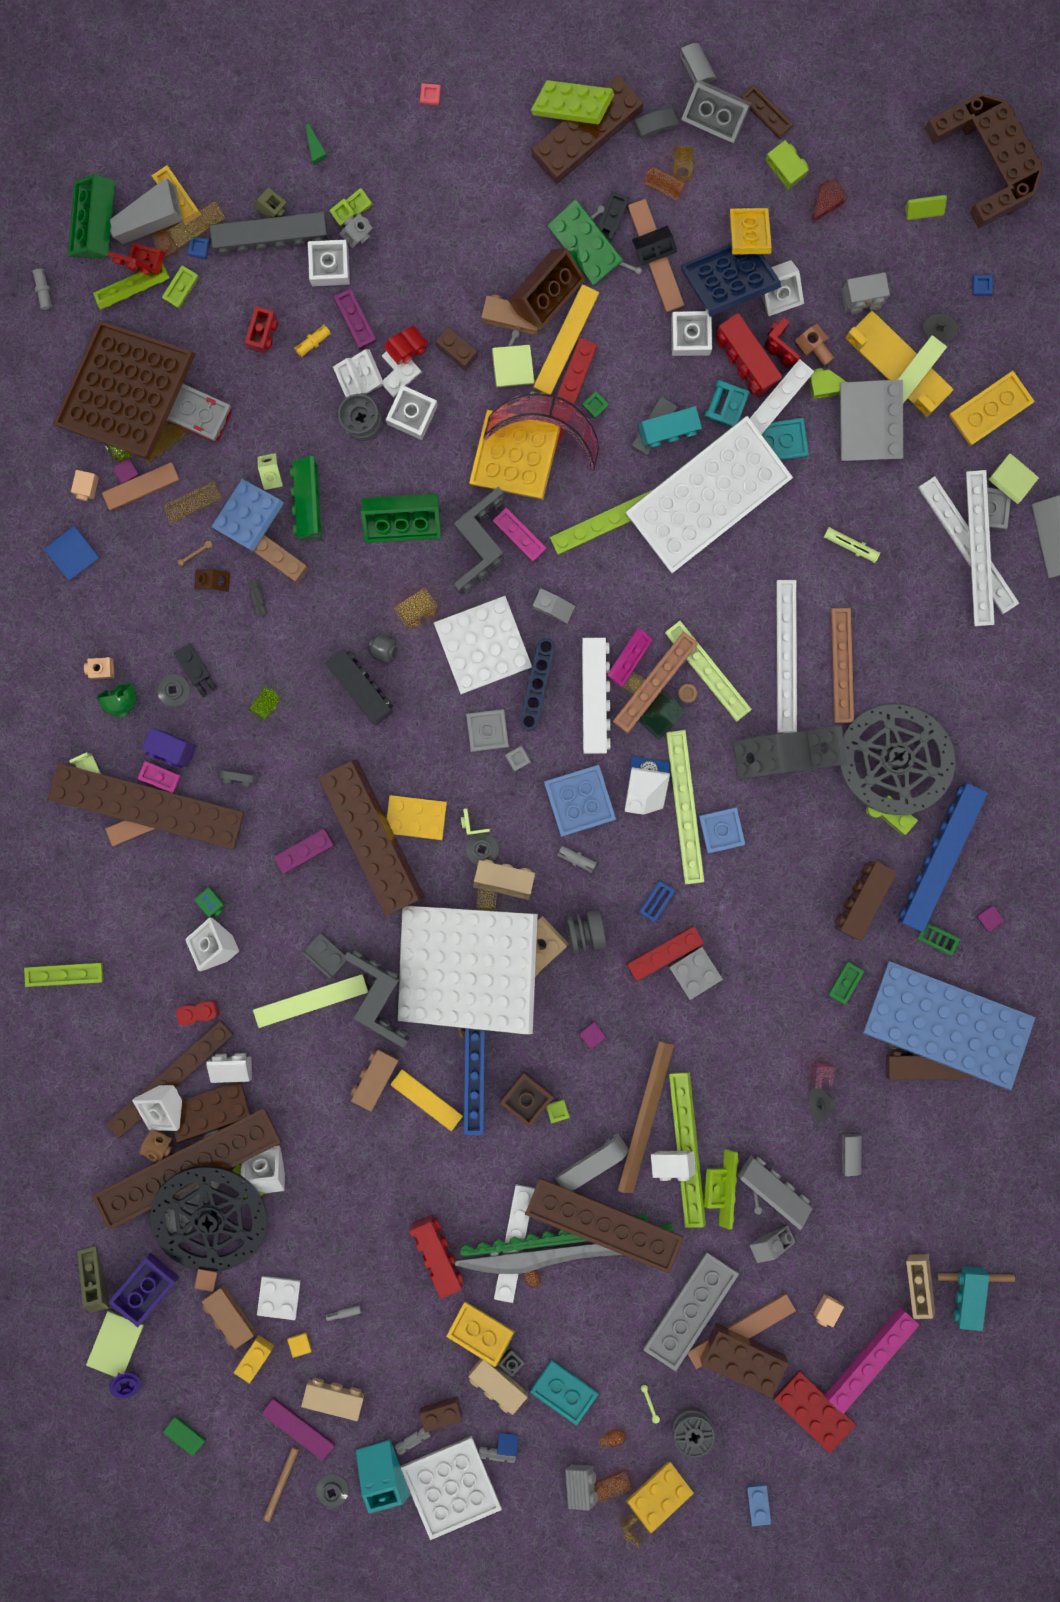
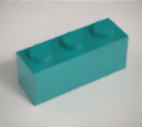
M696 406L645 420L638 424L644 447L650 445V448L662 445V441L668 440V443L678 441L679 437L686 435V438L695 436L697 431L702 429Z
M962 1266L961 1273L958 1274V1284L960 1287L959 1291L956 1292L955 1298L958 1304L957 1310H954L953 1319L959 1329L983 1331L989 1274L985 1268Z

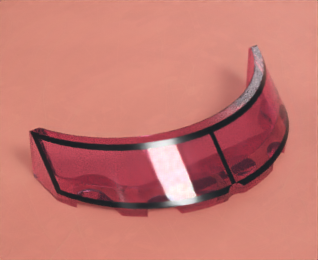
M548 393L518 395L500 405L489 415L483 439L487 440L493 433L514 422L525 420L548 422L564 429L578 441L588 458L590 470L594 471L599 452L596 433L587 416L570 401L559 396L554 397Z

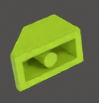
M823 368L813 370L814 373L808 379L812 400L840 395V383H845V380L830 370H823Z

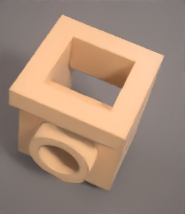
M110 657L87 659L88 663L84 664V673L90 679L114 678V659ZM99 664L100 670L95 671V666Z

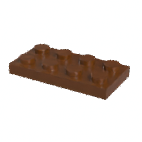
M233 1082L182 1100L180 1128L174 1131L177 1143L222 1129L251 1115L242 1082Z

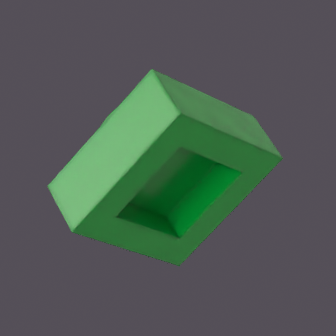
M595 391L582 406L596 419L609 407V404Z

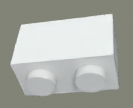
M657 1151L651 1154L653 1178H660V1181H668L671 1178H678V1181H687L696 1174L694 1151Z

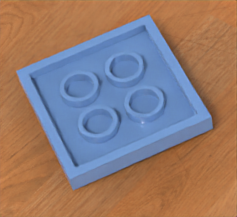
M241 479L213 523L212 528L249 550L254 551L284 502Z
M599 765L544 782L561 837L616 820Z

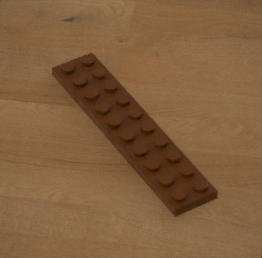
M57 763L47 799L230 849H235L244 812L61 763Z
M263 1108L93 1194L92 1198L109 1231L150 1210L158 1190L173 1175L197 1166H216L231 1169L282 1143L266 1108ZM194 1182L184 1186L173 1197L199 1185V1183Z

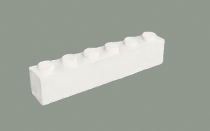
M582 638L583 754H606L607 750H610V738H607V730H610V719H606V711H610V700H606V692H610V681H606V673L610 672V663L606 662V654H609V642L606 643V638Z

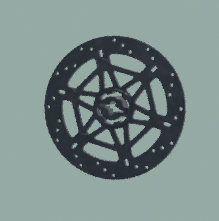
M197 1166L173 1175L160 1187L152 1203L150 1224L153 1235L161 1249L179 1264L195 1270L222 1271L245 1262L257 1251L266 1233L267 1211L258 1190L240 1174L222 1167ZM211 1181L226 1184L239 1192V1194L232 1196L213 1188ZM194 1182L199 1183V1188L181 1199L173 1197L184 1186ZM204 1193L208 1194L210 1203H204ZM213 1194L223 1197L227 1201L216 1204ZM200 1195L199 1205L186 1202L194 1196ZM244 1204H248L251 1210V1230L243 1227L241 1206ZM234 1205L227 1212H224L222 1209L225 1206ZM181 1207L193 1209L194 1212L190 1214ZM167 1208L175 1212L177 1232L173 1234L169 1233L166 1225L165 1214ZM234 1211H237L238 1224L227 1218ZM180 1214L190 1220L184 1227H181ZM225 1224L229 1225L236 1231L225 1229ZM191 1226H193L196 1229L195 1231H192L190 1233H184ZM219 1233L231 1236L225 1241L218 1243ZM202 1234L205 1244L193 1240L191 1237ZM207 1235H214L213 1245H210ZM241 1239L244 1241L236 1250L225 1255H219L218 1250L234 1240ZM183 1241L205 1250L207 1256L191 1253L179 1244Z

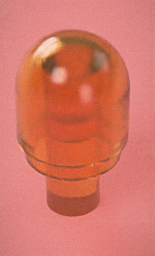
M537 1269L523 1273V1277L529 1287L535 1288L539 1286L541 1277Z
M616 1429L606 1434L607 1437L599 1439L601 1447L606 1445L616 1447L625 1442L626 1435L622 1430Z

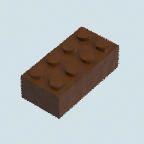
M870 861L869 864H864L861 870L863 875L860 881L856 880L852 887L854 892L851 898L847 897L844 902V912L842 915L839 914L834 922L836 930L859 941H862L897 874L896 871L877 861Z
M716 1323L700 1357L702 1366L770 1398L773 1397L789 1365L786 1355L742 1336Z

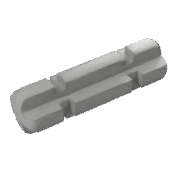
M421 1428L419 1432H415L405 1438L404 1442L401 1441L395 1445L397 1453L402 1455L407 1449L410 1450L421 1443L422 1439L426 1440L429 1438L431 1433H425L424 1428Z
M486 1447L479 1448L481 1459L486 1460V1458H489V1460L501 1462L507 1460L509 1463H515L516 1457L497 1455V1449L490 1448V1450H487Z

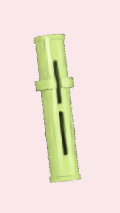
M831 527L828 528L824 535V538L873 563H876L881 553L866 546V543H860Z

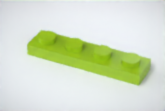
M162 263L159 275L151 273L148 276L138 272L93 294L101 310L140 291H145L151 286L162 283L170 277L164 263Z
M103 963L24 968L25 987L104 982Z

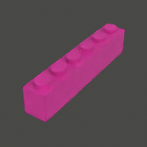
M899 1308L824 1395L827 1400L844 1414L912 1335L919 1324L904 1310Z

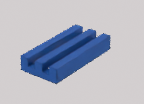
M659 880L639 910V913L655 923L675 893V890ZM660 886L664 887L647 913L644 912ZM667 890L670 891L655 916H650Z

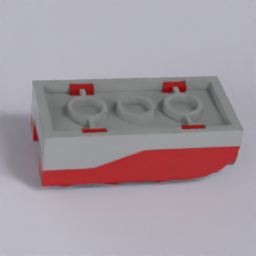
M182 384L166 422L205 440L218 442L223 434L224 426L231 417L232 409L229 404Z

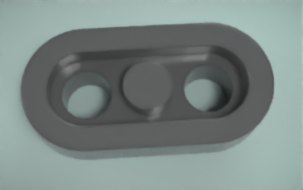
M219 770L218 778H222L221 782L233 784V780L241 781L240 785L252 787V783L256 784L257 776Z

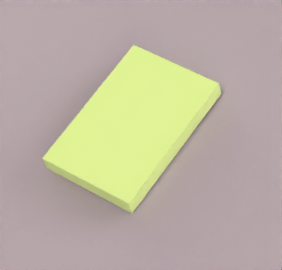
M108 1310L86 1366L117 1377L118 1372L124 1374L144 1323H141L137 1328L123 1315Z

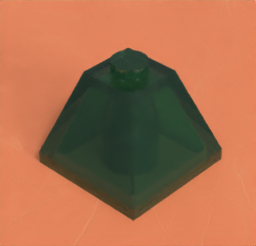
M661 690L638 721L660 740L685 714L686 710L674 698Z

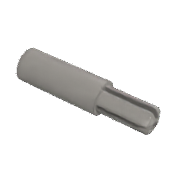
M357 1305L327 1314L326 1320L343 1319L361 1314V1307Z

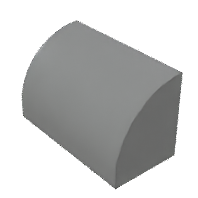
M699 43L689 44L681 48L680 57L694 85L698 80L708 84L717 80Z
M842 1134V1173L845 1176L862 1174V1134Z

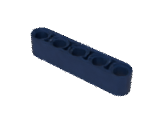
M549 638L541 639L536 649L520 722L522 728L526 731L534 730L538 724L555 648L554 642ZM546 642L552 648L549 652H543L540 646ZM544 661L547 664V669L544 671L538 670L536 667L538 662ZM534 680H541L543 687L536 690L532 687V683ZM531 698L538 700L539 705L536 708L528 706V701ZM532 717L535 723L533 726L527 727L523 723L524 719Z

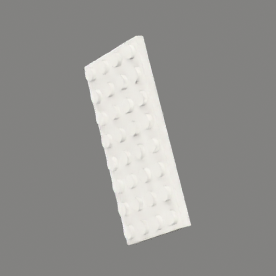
M746 416L625 513L668 570L673 573L793 477L749 417Z

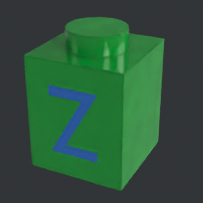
M208 887L194 899L208 917L213 915L215 917L219 916L224 911L223 907L226 905L212 887Z

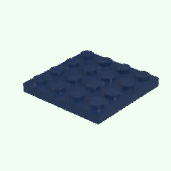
M732 244L681 265L684 276L709 317L781 288V281L763 254H732Z

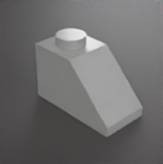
M541 588L533 604V609L568 624L575 608L574 605L559 596Z

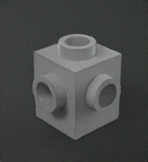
M359 213L355 218L353 216L349 217L344 222L346 227L339 233L350 247L353 248L359 241L363 244L370 237L368 233L372 226L368 219Z

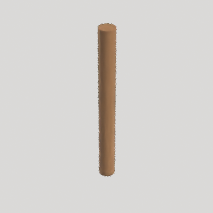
M937 1273V1281H958L959 1273ZM989 1274V1282H1015V1275Z
M292 1446L263 1517V1520L266 1522H270L299 1452L297 1447Z

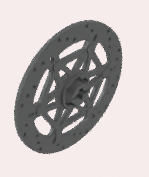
M900 704L882 705L872 708L856 718L844 734L847 764L840 765L843 779L858 800L878 812L890 815H910L921 812L941 799L952 782L955 772V753L952 742L944 728L933 717L917 708ZM895 719L912 722L920 726L924 731L918 734L896 726ZM877 722H883L884 728L867 742L860 740V736L867 728ZM890 732H893L897 743H890ZM898 732L909 735L913 739L902 743ZM885 734L886 746L873 744L876 739ZM930 740H933L938 748L940 768L932 766L927 745ZM919 741L920 744L914 751H911L908 746ZM869 748L881 750V755L878 756L871 752ZM921 748L924 749L927 763L915 757ZM891 749V752L889 753V755H888V757H887V759H886V762H885V758H886L887 753H888L887 751ZM855 751L863 754L867 773L864 779H861L856 771L854 762ZM868 756L879 761V764L873 771L870 770ZM900 757H901L900 760H897V761H894V762H893L894 758L897 759V758H900ZM916 763L926 770L914 769L913 765ZM880 768L886 771L881 776L874 777ZM909 773L922 775L912 785L909 784ZM892 776L896 787L883 783L881 780ZM897 776H904V787L901 786ZM927 777L935 780L934 784L925 793L915 798L911 797L910 791ZM873 785H877L899 794V800L879 796L871 791L870 788Z

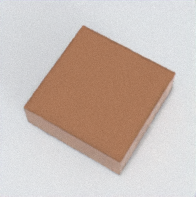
M198 1269L195 1288L214 1292L218 1271Z

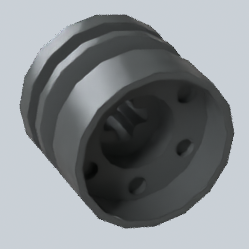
M353 394L345 398L339 406V422L349 436L356 440L367 441L379 434L383 425V417L381 411L370 397L364 394ZM361 416L364 417V421H365V422H363V423L360 422V421H361V419H360Z
M599 909L587 911L585 921L582 920L580 913H576L578 922L574 923L572 914L567 915L566 929L569 944L574 951V955L579 954L578 945L581 944L584 953L587 952V943L592 944L594 951L607 948Z
M694 1407L684 1408L676 1414L671 1428L674 1442L679 1452L692 1458L702 1457L707 1454L713 1447L715 1439L714 1430L708 1415L701 1409ZM691 1433H695L697 1437L693 1438Z

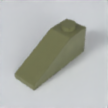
M97 1247L77 1251L83 1308L90 1313L108 1309V1291Z

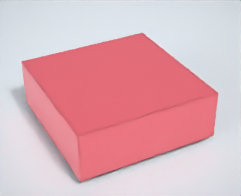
M422 83L420 104L439 106L441 85Z

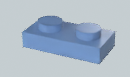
M766 1483L747 1485L752 1527L771 1524Z

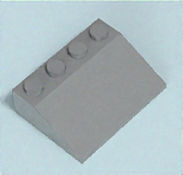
M903 380L840 383L841 461L903 458Z

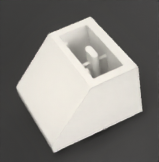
M235 1053L231 1057H227V1054H215V1056H212L207 1061L211 1083L248 1082L252 1080L251 1056H246V1053Z

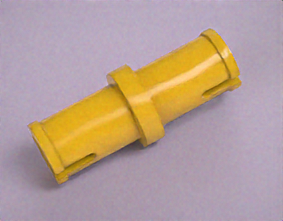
M323 324L313 334H308L307 338L294 347V349L302 358L310 350L317 348L320 342L331 335V332Z

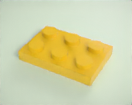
M768 208L730 209L732 254H771Z
M390 795L387 821L395 835L442 840L447 802Z
M466 1301L446 1337L496 1367L515 1331Z
M668 1461L633 1493L626 1502L648 1532L652 1533L694 1493L672 1463Z

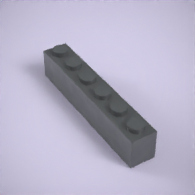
M324 212L210 225L212 248L215 254L218 253V255H228L233 251L247 253L250 249L265 251L267 247L283 249L286 248V245L293 244L300 247L304 246L308 241L328 240Z

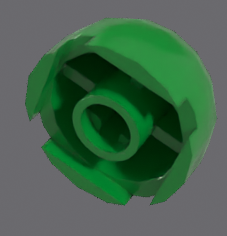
M131 683L115 686L114 688L116 689L109 692L104 690L97 695L102 710L109 715H118L119 718L129 715V711L134 708L137 702L136 691Z

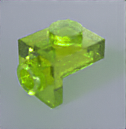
M263 687L261 694L249 707V711L265 721L278 705L280 697L274 690Z

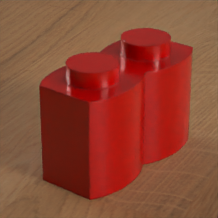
M411 326L388 339L383 348L397 365H400L402 363L408 364L415 356H422L426 352L425 348L429 343L415 326Z
M206 1000L198 1005H185L176 1010L179 1025H190L197 1021L212 1020L220 1015L216 1000Z

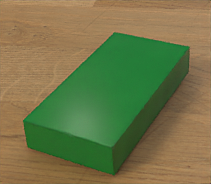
M175 1416L163 1431L166 1436L192 1456H194L206 1440L178 1416Z

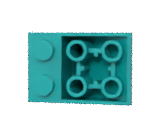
M391 1440L356 1449L361 1493L368 1513L403 1505L411 1494Z

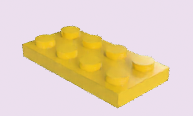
M1011 371L950 413L949 417L968 444L972 446L1035 401L1014 371Z

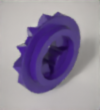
M127 1370L124 1374L118 1372L117 1377H112V1381L109 1383L111 1394L121 1399L135 1395L141 1386L139 1376L135 1372L128 1373Z

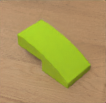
M360 188L347 200H341L329 211L342 227L349 217L353 216L355 218L359 213L362 214L374 204L365 191Z

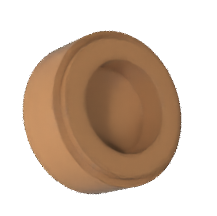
M684 684L678 690V697L684 703H691L697 697V689L692 684Z

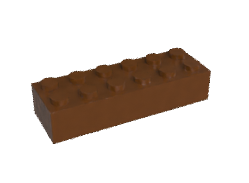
M619 74L603 87L613 89L615 95L599 124L564 120L532 148V158L556 185L642 112L643 101Z

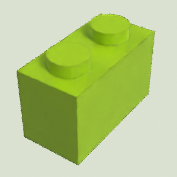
M786 140L770 151L765 159L788 190L805 178L809 171L806 161L798 157L794 146L788 144Z

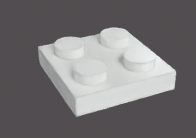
M262 1276L257 1316L295 1320L301 1280Z

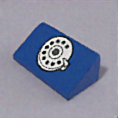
M632 756L629 775L631 774L632 767L669 773L670 762Z

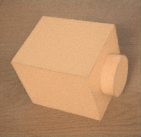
M76 470L71 493L76 495V499L87 501L88 498L94 500L99 477L93 473Z
M824 1293L813 1314L817 1319L816 1321L822 1326L827 1327L829 1325L834 1327L844 1306L838 1300Z

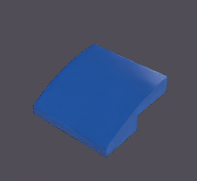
M75 525L44 548L68 580L99 558L98 554Z

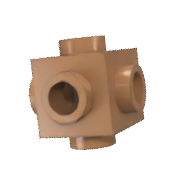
M151 1129L142 1143L140 1154L146 1156L151 1161L158 1162L164 1157L169 1156L172 1150L170 1146L172 1138Z

